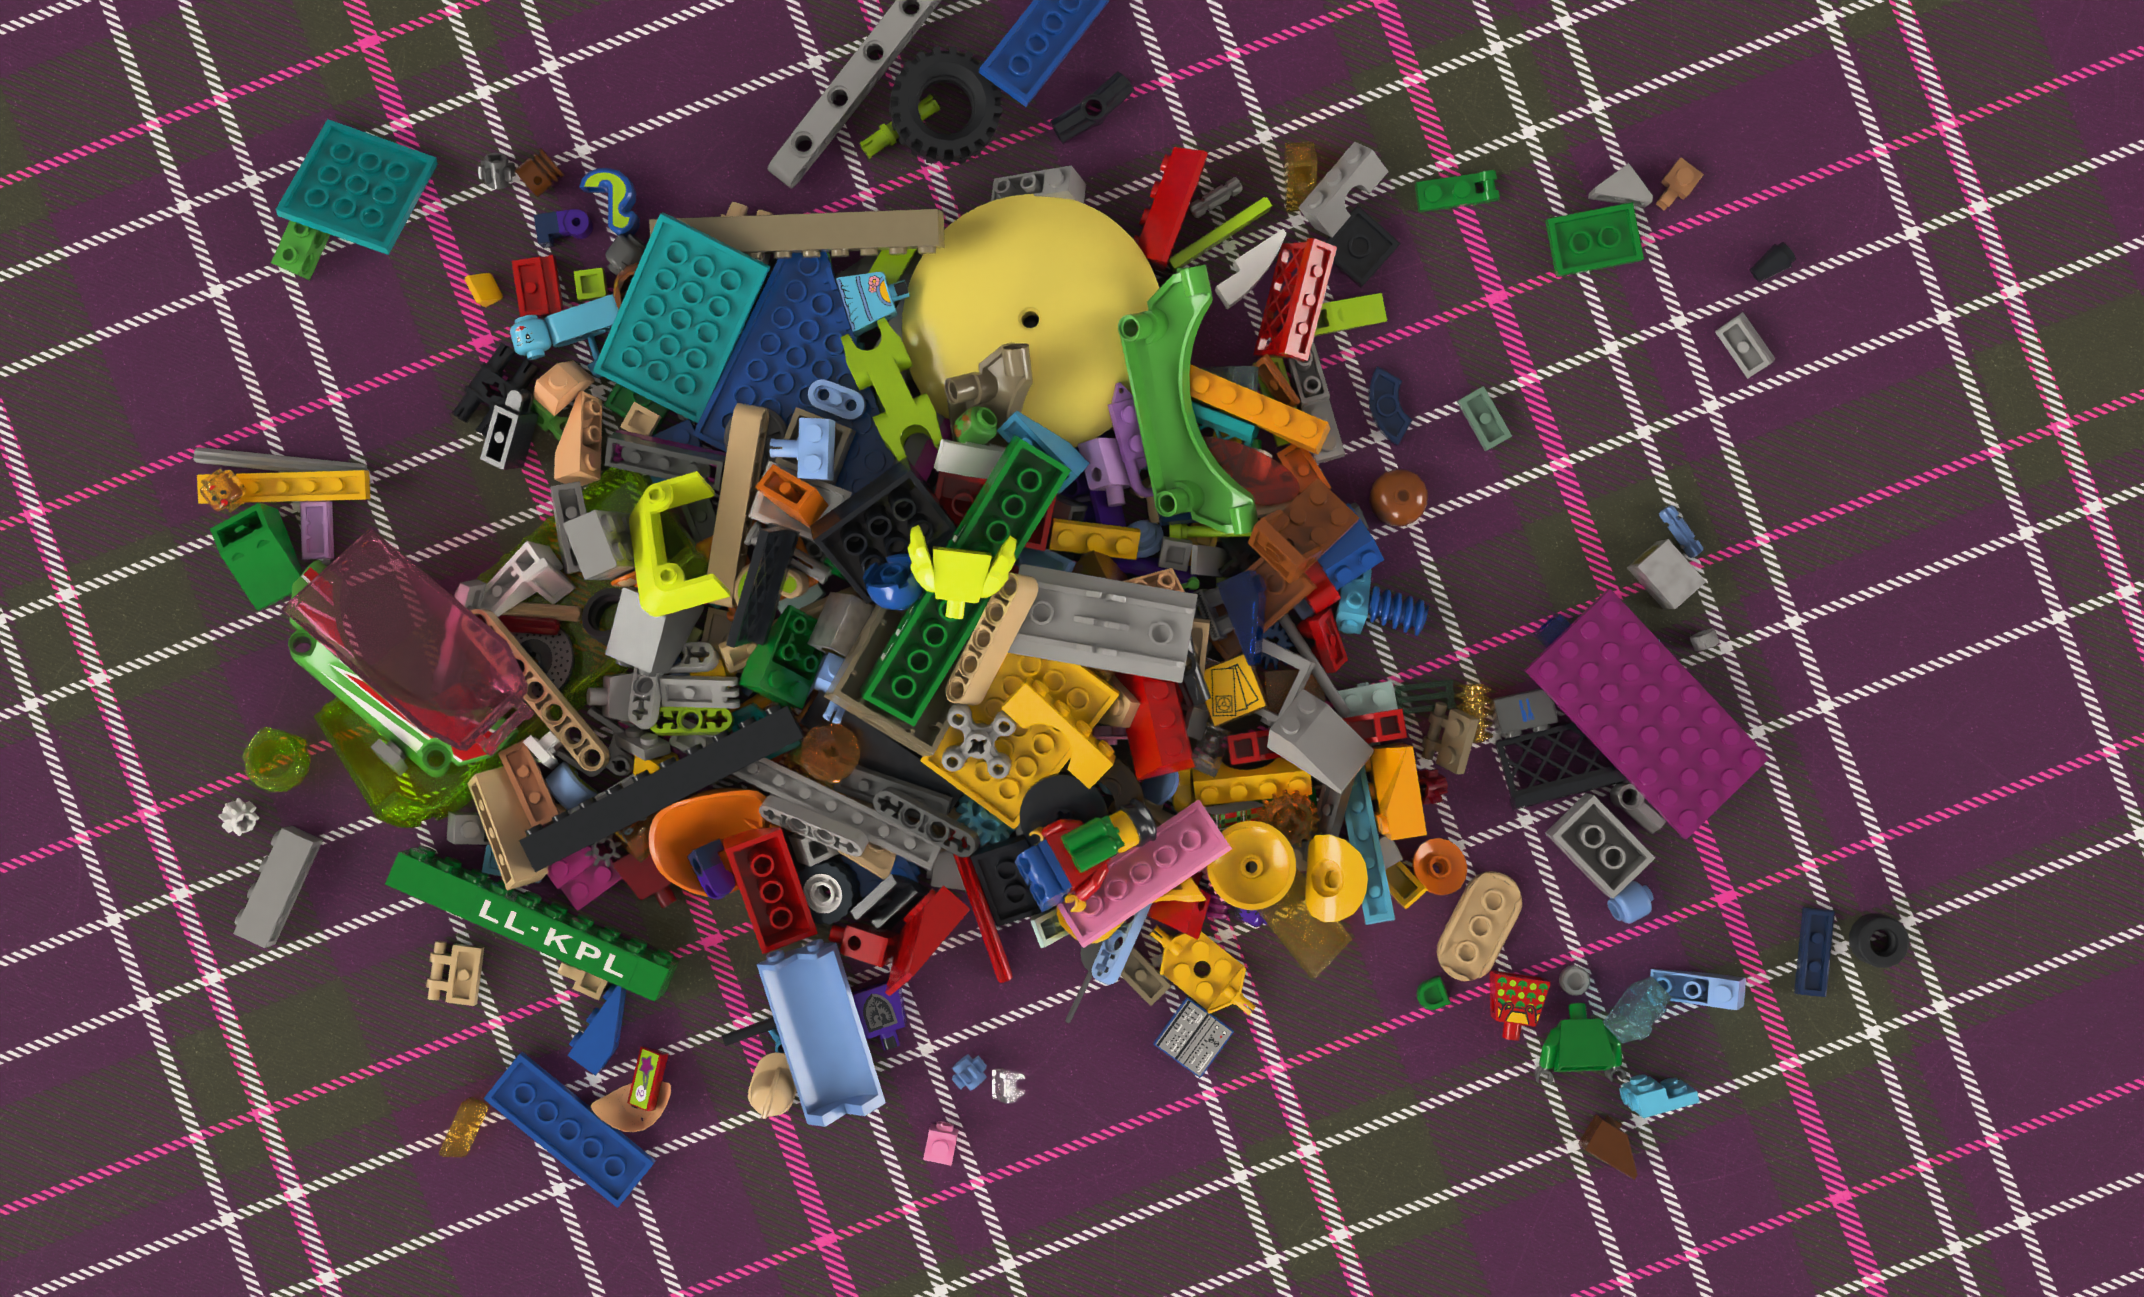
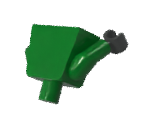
M1575 1003L1568 1005L1570 1019L1561 1020L1556 1027L1552 1028L1542 1046L1540 1066L1534 1071L1537 1083H1539L1540 1075L1546 1073L1548 1074L1547 1082L1551 1084L1554 1079L1550 1069L1553 1067L1554 1072L1604 1071L1605 1076L1611 1082H1613V1073L1618 1071L1619 1078L1624 1080L1626 1072L1620 1067L1622 1065V1048L1619 1039L1608 1026L1604 1025L1602 1019H1587L1586 1004Z

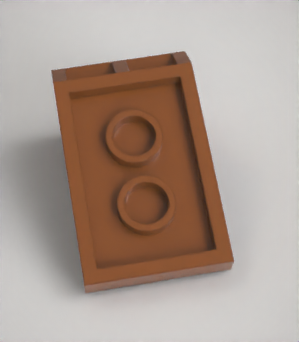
M1317 478L1283 511L1278 509L1262 517L1254 525L1248 544L1291 584L1346 534L1360 518Z

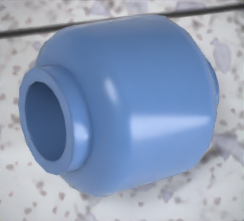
M1631 881L1614 899L1610 897L1607 904L1611 914L1617 921L1622 920L1625 923L1631 924L1651 912V901L1654 900V897L1646 885L1642 886L1636 881Z

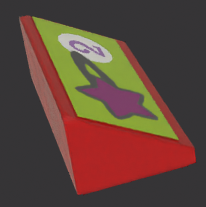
M644 1046L640 1047L628 1104L648 1112L656 1110L669 1053Z

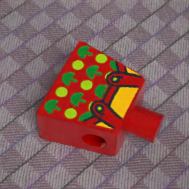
M1490 970V1014L1495 1021L1504 1022L1502 1038L1519 1041L1522 1025L1536 1027L1550 987V981L1543 977Z

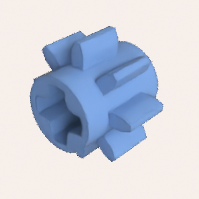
M967 1054L952 1067L956 1073L952 1076V1080L960 1090L967 1086L971 1091L986 1079L987 1076L983 1071L987 1065L979 1055L972 1059Z

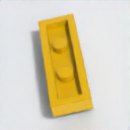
M1053 518L1048 546L1049 550L1082 554L1094 550L1109 557L1136 560L1141 531L1138 528Z

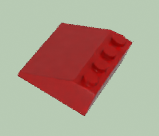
M944 885L937 892L931 889L902 919L906 924L900 930L885 991L888 996H891L918 972L969 912L970 908Z

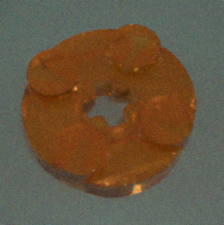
M842 725L816 726L803 739L801 764L809 774L819 780L828 781L832 784L839 783L842 779L850 776L858 765L860 750L857 738L852 731ZM833 747L836 749L835 754L837 757L828 758L822 750L824 748L829 750Z

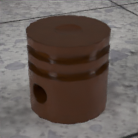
M542 148L539 149V154L536 152L533 154V159L529 157L515 169L517 175L537 197L554 185L552 182H557L559 176H564V173Z

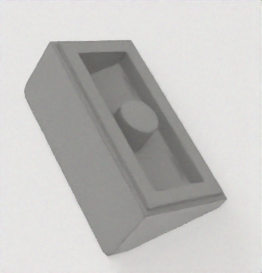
M1743 312L1715 331L1747 379L1774 362L1775 357Z

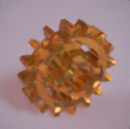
M1287 789L1283 790L1280 797L1273 793V800L1271 802L1268 800L1262 801L1265 809H1257L1256 812L1259 818L1255 819V821L1269 824L1278 829L1288 839L1291 846L1296 843L1298 847H1302L1301 840L1306 839L1310 841L1312 838L1309 832L1318 830L1315 822L1320 821L1314 802H1311L1307 794L1301 796L1298 790H1295L1292 795H1289Z

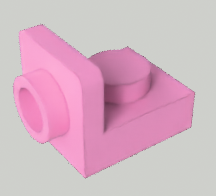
M943 1121L931 1124L923 1160L951 1166L959 1129H955L953 1124Z

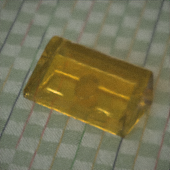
M472 1096L461 1103L438 1152L440 1156L465 1157L468 1154L489 1109L487 1103Z

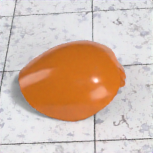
M741 788L705 790L682 798L657 813L652 820L649 830L650 854L660 873L671 883L691 893L708 897L687 857L693 850L719 838L721 840L749 829L777 828L780 826L765 820L759 813V808L766 799V796L758 791ZM724 848L719 853L725 869L734 876ZM735 879V887L733 888V890H732L730 893H732V892H734V891H736V890H739V887H738V884H737V882H736V879Z

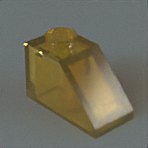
M1314 142L1285 143L1284 182L1286 212L1300 211L1298 207L1316 187L1318 160Z

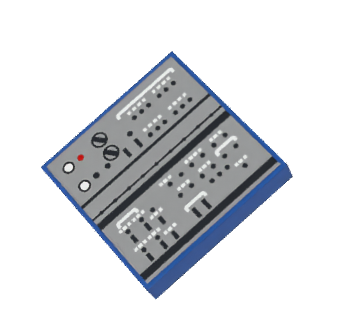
M1186 996L1157 1036L1153 1045L1201 1078L1234 1033V1030Z

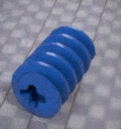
M1374 586L1369 595L1368 613H1370V622L1374 623L1377 617L1380 616L1381 626H1385L1390 619L1392 620V629L1396 630L1399 624L1403 623L1405 633L1413 626L1415 636L1420 634L1427 618L1429 604L1425 608L1424 600L1418 599L1413 606L1412 596H1407L1402 602L1401 593H1396L1391 599L1390 590L1385 589L1380 595L1379 587Z

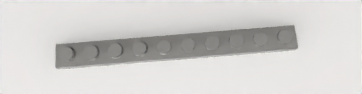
M683 719V725L685 728L692 729L697 726L696 724ZM715 735L671 736L669 742L670 746L686 753L685 750L699 743L702 744L703 748L714 743L711 737ZM765 757L730 774L773 796L780 797L858 829L867 836L869 842L929 871L932 870L942 847L880 815L877 811Z

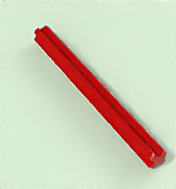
M955 830L951 837L948 839L949 841L955 838L953 837V835L956 833ZM965 837L961 839L963 842L962 847L967 848ZM953 854L997 980L1000 983L1009 981L1013 977L972 860L970 856L960 857Z

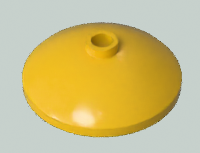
M1258 821L1239 822L1222 831L1221 833L1232 849L1207 865L1208 877L1216 893L1228 904L1244 910H1260L1280 901L1291 888L1296 873V858L1288 839L1275 827ZM1249 862H1254L1257 865V870L1253 873L1246 870V865Z

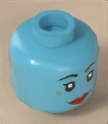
M537 315L517 318L515 324L510 328L515 352L519 355L527 356L528 360L544 357V351L548 350L552 345L546 322L543 319H538Z

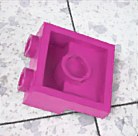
M596 844V848L599 849L598 855L610 854L603 844ZM587 846L549 865L547 875L557 889L561 888L577 911L623 879L612 865V863L616 862L613 857L609 858L611 862L609 867H606L604 861H600L596 866H593L595 858L592 855L585 856L588 851H591V846Z

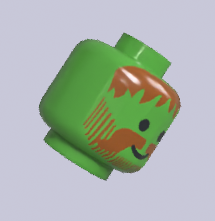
M980 406L970 407L955 420L953 426L957 442L966 443L967 441L986 445L997 435L998 430L995 414L990 409Z

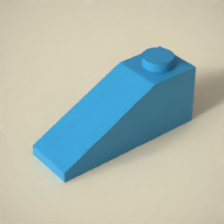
M1018 411L997 430L1008 443H1010L1015 434L1071 469L1058 494L1068 487L1090 464L1070 442Z

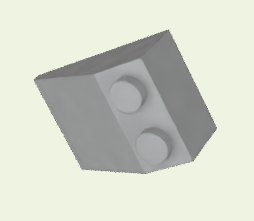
M1304 689L1269 730L1267 748L1340 794L1374 753V750L1327 703Z

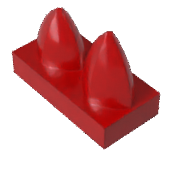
M1326 608L1317 615L1315 614L1313 617L1304 619L1296 626L1302 637L1315 640L1316 645L1311 648V651L1320 665H1323L1325 673H1336L1348 660L1331 608Z

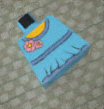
M884 272L836 278L855 336H859L877 327V320L883 317L887 321L896 317L898 313L894 302L910 297L905 280L888 285Z

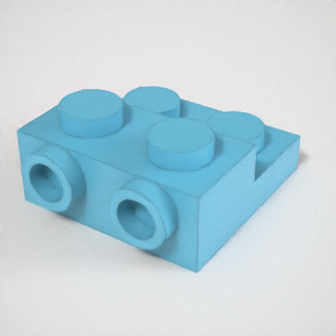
M1645 1074L1636 1075L1630 1078V1082L1622 1084L1623 1087L1619 1088L1624 1105H1628L1632 1111H1635L1642 1118L1700 1103L1697 1091L1681 1079L1678 1080V1078H1668L1658 1083L1652 1077H1647Z

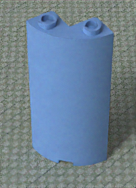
M817 939L801 948L787 952L777 950L767 954V959L758 963L757 967L807 1124L826 1127L845 1114L866 1116L885 1104V1098L837 943H824L823 939Z

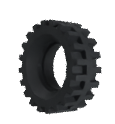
M940 46L933 47L930 53L925 54L924 51L917 53L916 58L911 62L908 60L904 64L901 73L897 74L890 97L889 115L892 117L893 130H896L900 137L899 142L902 146L906 144L912 150L911 154L917 157L919 154L927 158L926 163L930 164L933 161L942 162L943 166H949L950 162L959 161V164L966 162L967 158L979 155L981 150L990 143L1002 114V107L1000 105L1001 90H998L995 84L979 73V69L984 61L982 60L978 63L972 59L973 53L969 51L966 52V55L958 53L957 47L950 46L949 51H941ZM940 82L952 83L962 88L969 97L972 106L971 118L968 124L960 131L951 134L937 133L928 128L922 121L918 110L919 98L930 85Z

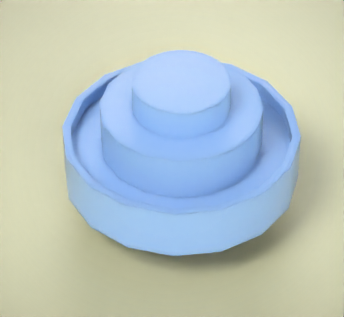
M1140 520L1128 526L1130 528H1138L1141 531L1136 558L1149 557L1160 551L1164 533L1158 523Z

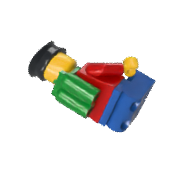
M1135 798L1130 799L1129 803L1121 805L1118 808V812L1103 818H1094L1085 824L1080 820L1059 819L1045 827H1038L1029 833V837L1033 834L1039 835L1041 841L1019 854L1014 863L1026 884H1031L1029 890L1042 913L1063 901L1065 903L1075 901V906L1070 911L1081 912L1086 907V900L1100 889L1109 872L1108 864L1112 856L1125 852L1134 846L1142 847L1147 842L1156 840L1157 830L1155 821L1149 809Z

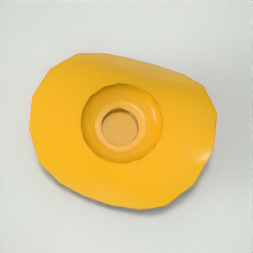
M1332 834L1315 835L1309 842L1307 852L1306 906L1311 915L1322 922H1338L1353 915L1362 904L1367 891L1368 875L1366 863L1361 853L1347 840Z

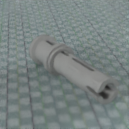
M756 521L746 536L744 544L747 546L751 544L753 546L756 545L760 529H765L762 527L761 522ZM795 548L793 555L812 565L813 569L792 558L790 565L824 584L833 568L822 564Z

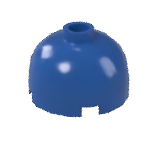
M909 554L886 557L887 563L878 566L877 562L872 564L865 571L863 580L870 598L880 607L899 611L906 610L922 595L924 588L916 581L911 571L912 561Z

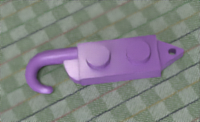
M1118 382L1115 385L1112 402L1108 405L1122 462L1125 463L1133 491L1142 497L1154 496L1152 487H1144L1139 474V470L1145 468L1147 462L1133 395L1121 382Z

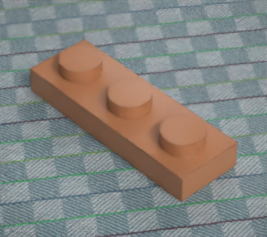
M524 740L498 752V755L531 827L541 823L543 828L554 823L552 817L560 814L533 753L523 743Z

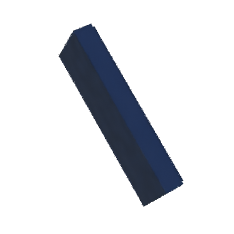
M1803 907L1794 989L1796 994L1826 997L1834 910Z

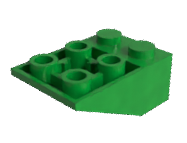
M257 503L210 528L220 556L257 611L292 594L293 583L302 575L303 571L278 509Z
M788 605L771 627L767 644H758L749 656L738 684L778 704L781 703L782 706L790 705L793 708L803 709L824 655L822 651L807 644L818 620L792 605Z

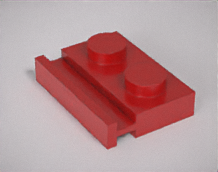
M552 254L545 257L539 256L511 261L520 317L527 315L544 317L564 310L556 256Z

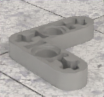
M706 642L685 643L681 650L684 653L683 660L679 664L673 665L669 673H656V677L642 675L638 673L639 668L634 667L628 708L629 720L640 729H649L654 726L659 717L661 702L659 679L664 674L708 672L713 670L718 665L720 656L712 645ZM706 652L710 654L709 657L704 658L703 662L700 659L696 658L704 657ZM652 680V689L648 693H641L643 683ZM647 710L648 714L643 715L641 720L639 714H644V711Z

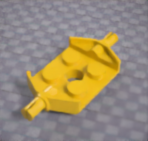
M1158 925L1154 927L1157 933L1152 930L1149 935L1161 943L1164 948L1159 971L1161 975H1164L1205 1008L1209 1014L1232 1004H1236L1247 1015L1252 1013L1249 1008L1254 1010L1256 1005L1245 998L1242 993L1246 972L1244 965L1202 931L1197 940L1184 933L1169 936ZM1199 961H1206L1210 965V971L1205 976H1198L1194 972V966Z

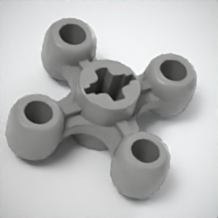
M952 705L947 714V720L953 728L960 729L963 732L964 742L958 746H949L944 750L942 755L944 768L951 772L958 771L964 766L968 757L983 758L987 763V770L993 778L1002 779L1006 777L1011 769V760L1009 756L996 750L995 740L1000 736L1013 734L1017 723L1002 710L995 716L994 721L990 725L984 723L976 724L972 719V712L968 705ZM956 714H960V715H962L963 717H962V718L957 717ZM1002 722H1008L1009 725H1004Z

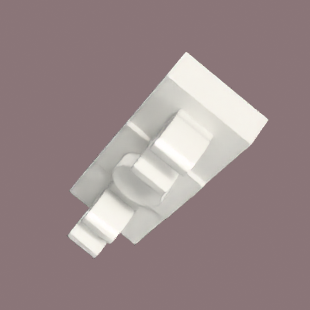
M549 731L540 740L530 735L523 741L531 752L549 769L553 770L560 764L554 755L564 746L552 732Z

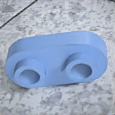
M824 379L815 381L809 387L808 398L816 408L848 420L860 418L866 410V401L857 391ZM822 390H828L829 398L827 400L820 399V392ZM850 400H854L857 404L856 409L853 411L847 409V403Z

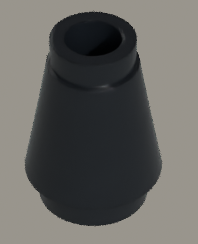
M1781 242L1778 245L1774 244L1749 270L1752 276L1760 283L1791 268L1792 263L1796 261V257L1792 250L1784 242Z

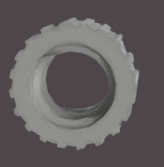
M1707 629L1690 636L1695 651L1709 649L1720 642L1715 629Z

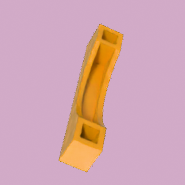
M1190 364L1189 376L1192 401L1240 418L1293 445L1319 455L1331 429L1327 421Z

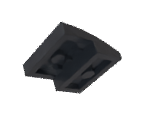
M890 874L850 912L856 921L871 920L877 930L892 929L929 893V889L910 878Z

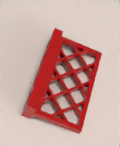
M1307 238L1306 242L1282 243L1253 353L1254 356L1262 358L1265 354H1268L1270 358H1294L1300 361H1308L1337 249L1336 246L1316 238ZM1290 252H1292L1293 258L1287 264ZM1297 267L1298 271L1292 277L1291 273ZM1285 281L1286 286L1281 290V286ZM1290 295L1291 299L1285 305L1284 301ZM1278 309L1279 314L1273 319L1274 313ZM1283 324L1282 330L1277 333V328ZM1271 338V343L1266 347L1267 340Z

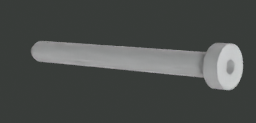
M1288 613L1278 620L1299 654L1316 663L1312 670L1313 676L1339 716L1342 718L1347 717L1350 714L1349 708Z

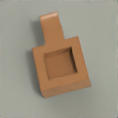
M1680 157L1660 182L1667 189L1655 204L1665 211L1677 196L1684 200L1704 174Z

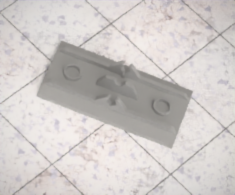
M1020 564L1018 574L1035 578L1038 583V593L1008 653L1178 683L1183 682L1198 594Z

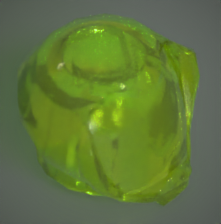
M270 727L260 729L251 739L242 755V760L245 762L246 775L259 788L272 793L287 792L300 785L308 775L311 763L307 741L303 737Z

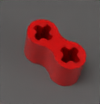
M1316 561L1305 573L1317 588L1304 599L1317 615L1340 600L1341 597L1319 562Z

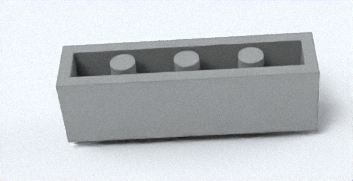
M294 826L281 828V830L275 833L271 841L273 848L269 856H266L260 864L259 872L261 874L258 881L254 882L248 890L247 898L249 900L245 909H241L235 919L237 926L233 934L263 948L276 944L323 842L322 839Z

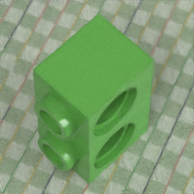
M289 221L271 263L310 281L330 234Z

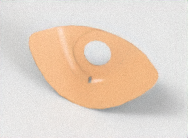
M662 1082L656 1110L651 1112L634 1108L627 1103L632 1083L594 1101L591 1104V1108L602 1121L613 1128L624 1132L645 1130L653 1125L663 1113L671 1095L670 1083Z

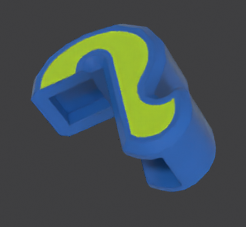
M598 168L589 171L581 179L579 188L586 193H608V227L618 236L621 234L628 236L629 233L635 235L639 229L640 219L634 211H630L636 202L637 194L633 183L619 170Z

